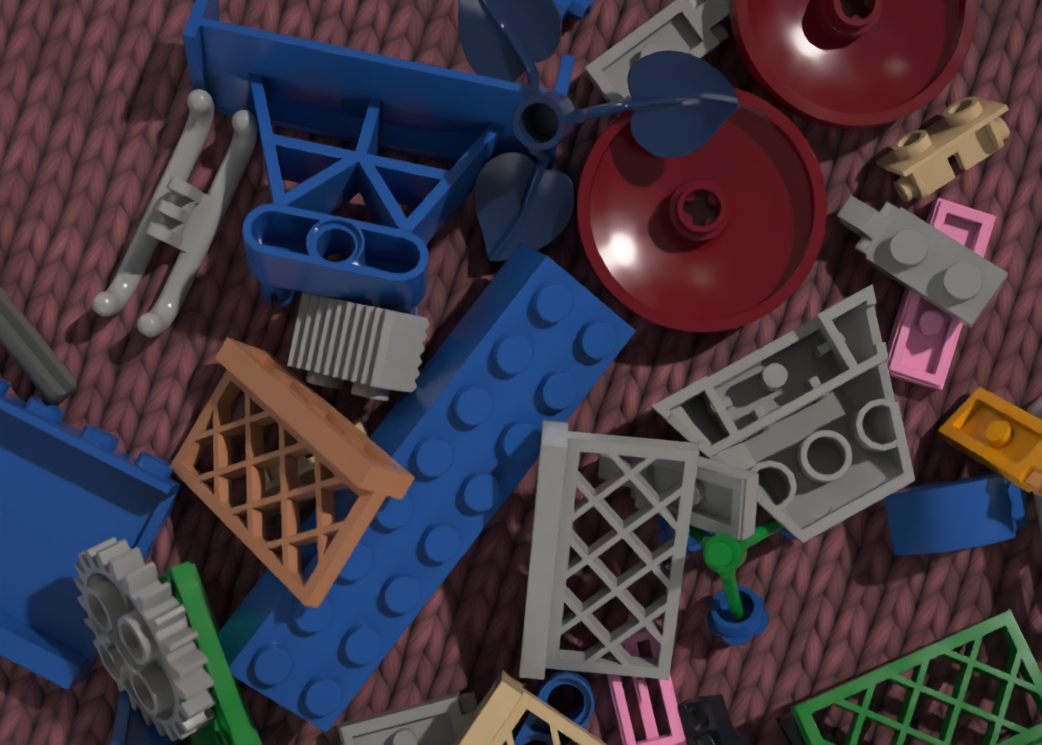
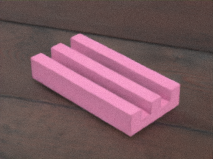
M645 627L620 643L621 646H625V650L631 656L640 657L637 642L648 640L652 658H657L659 642ZM606 674L623 745H687L671 676H669V680L657 679L670 734L662 736L658 734L646 679L643 677H632L646 735L645 740L636 742L620 675Z

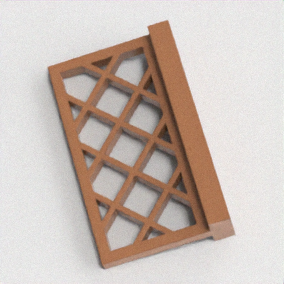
M227 337L215 357L227 370L171 463L174 467L173 471L304 606L319 608L386 496L402 500L415 477L271 353ZM240 390H242L245 394V418L231 422V405ZM277 422L279 425V450L264 454L263 426ZM245 433L246 460L232 464L231 437ZM213 443L214 471L202 474L195 466L206 447ZM313 454L315 483L299 488L298 458ZM280 464L281 493L265 498L264 469ZM246 475L247 504L235 507L232 500V479ZM349 487L359 497L346 519L335 523L334 492ZM316 497L317 528L300 533L299 502ZM281 507L282 538L269 541L266 538V512ZM318 542V565L310 578L307 579L302 574L301 546Z

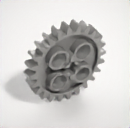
M112 537L78 554L80 561L74 563V567L79 576L74 578V582L82 595L77 597L78 602L88 613V617L84 618V622L94 631L96 639L93 641V644L97 648L106 670L117 682L119 691L126 690L129 694L132 709L136 711L141 708L146 724L148 726L154 724L159 735L163 737L167 734L171 741H175L178 738L182 740L209 724L208 720L214 717L210 707L216 704V700L208 689L214 685V681L202 667L203 664L208 662V659L196 648L194 640L198 638V633L190 627L184 606L180 605L171 595L172 591L169 582L161 584L158 580L155 564L150 562L145 565L140 549L136 547L131 550L126 539L117 542L116 538Z

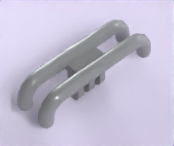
M202 89L191 91L187 97V105L189 107L187 123L116 276L107 290L96 294L92 301L94 311L101 316L106 317L119 313L134 295L159 240L180 249L181 251L158 300L149 312L144 313L138 319V330L141 334L148 337H155L164 333L179 313L247 168L258 138V123L255 115L249 110L237 111L232 117L234 131L231 143L208 193L204 194L193 185L187 183L206 142L214 118L215 108L212 97Z

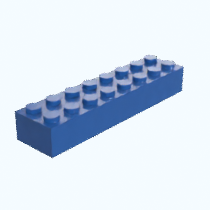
M520 243L419 373L420 375L415 379L417 388L412 393L405 392L370 437L375 444L415 477L402 500L386 496L319 608L304 606L269 569L265 572L217 634L231 675L327 733L539 458L543 420L566 422L636 330L551 258ZM349 487L334 492L335 523L346 519L359 497ZM316 508L300 527V533L317 528ZM318 542L301 546L302 574L307 579L310 578L318 565Z

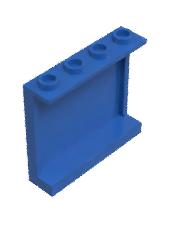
M0 377V656L68 690L87 678L99 655L97 648L93 644V641L96 639L95 633L84 622V618L88 617V613L77 599L78 596L82 595L74 582V578L79 576L74 567V563L80 561L78 554L107 539L115 537L117 542L126 539L131 550L138 547L143 556L144 563H146L186 484L170 476L174 467L168 462L146 452H140L138 457L135 458L117 449L116 446L120 439L113 434L90 424H85L83 430H80L62 421L61 419L65 411L58 406L35 396H30L28 402H25L7 393L11 384Z

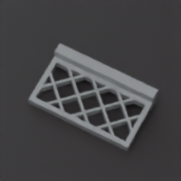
M543 420L519 678L544 680L546 668L669 680L700 452L698 443L568 431L567 422ZM580 452L608 454L621 470L594 489L578 471ZM625 456H631V457H637V458H635L633 461L629 462V460H628ZM656 459L683 461L680 480L659 495L639 473ZM630 479L649 500V503L623 521L604 498ZM576 487L585 496L577 503H575ZM678 498L675 514L668 505ZM594 506L611 524L613 529L588 547L572 529V523ZM659 512L672 526L674 532L670 540L651 552L635 535L633 530ZM623 538L642 560L616 578L598 556ZM571 545L578 555L569 561ZM670 557L668 571L661 563ZM588 564L606 586L582 603L566 586V580ZM652 570L666 586V594L644 609L626 588ZM617 596L633 613L634 617L609 633L592 612ZM565 602L572 611L563 617ZM663 613L660 626L654 619ZM580 621L600 640L585 652L559 649L561 635ZM645 627L659 642L657 658L631 656L620 643Z

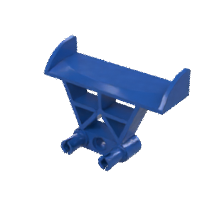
M195 0L182 35L193 90L202 89L210 94L214 103V113L233 117L239 110H249L257 118L258 134L272 204H265L251 211L243 222L242 234L247 264L251 274L260 281L262 299L272 306L274 301L273 294H276L278 307H285L296 301L299 291L418 316L417 305L423 300L427 292L428 249L426 245L474 190L476 178L481 168L492 158L510 151L523 152L535 162L537 161L536 156L529 153L528 147L518 140L513 129V116L519 104L526 99L523 95V88L527 85L219 21V0ZM563 54L554 92H559L567 97L575 56ZM539 88L541 93L552 91L548 89ZM271 125L356 142L357 147L355 151L275 135ZM558 144L546 149L549 156L546 169L553 170ZM380 147L456 164L448 171L376 155ZM282 180L301 184L285 193ZM359 193L377 224L329 215V213L352 200ZM398 204L416 207V209L406 218ZM333 254H342L349 257L341 262L325 260L327 256Z

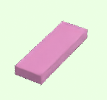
M937 198L932 201L926 222L984 258L996 216ZM905 287L887 344L889 359L886 361L889 375L932 390H943L963 323Z

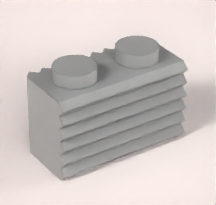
M302 292L287 366L307 370V383L342 389L344 380L353 382L351 394L388 401L390 390L412 393L417 388L415 379L420 375L417 368L422 363L420 355L425 350L423 342L428 338L425 330L430 324L428 318Z

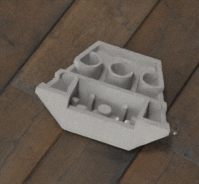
M873 284L817 314L814 319L713 375L705 376L651 406L685 439L692 443H698L700 452L706 458L759 473L757 504L801 543L808 541L915 481L899 403L894 398L886 360L889 359L885 342H882L875 311L877 302Z

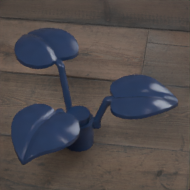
M459 0L458 24L461 44L466 59L474 72L480 76L514 83L524 72H526L528 77L527 86L523 88V95L526 99L515 110L513 129L518 140L528 147L529 153L535 155L537 161L535 162L530 156L519 151L502 153L489 160L481 168L474 186L475 212L484 236L487 257L490 261L508 260L520 243L537 251L558 237L571 221L576 205L575 186L566 174L557 170L546 169L549 162L546 149L566 140L573 133L576 123L633 111L630 127L637 143L655 156L678 158L696 152L707 144L724 122L738 109V95L719 70L694 55L672 50L654 52L644 56L632 65L627 76L628 88L632 99L619 100L584 109H575L572 102L565 95L554 91L541 93L539 90L540 72L535 63L550 58L557 50L561 40L562 19L554 0Z

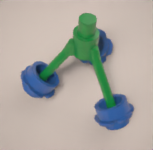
M656 515V523L660 526L657 535L661 543L664 544L673 537L674 529L663 516ZM772 516L770 520L755 527V534L743 541L734 540L728 534L713 535L714 533L689 526L686 552H694L703 548L705 563L710 569L719 573L723 589L712 599L711 611L707 615V623L710 631L715 636L721 635L727 644H747L753 636L762 635L768 626L769 616L766 611H763L764 601L750 588L737 585L736 569L745 562L747 548L778 531L787 538L797 540Z

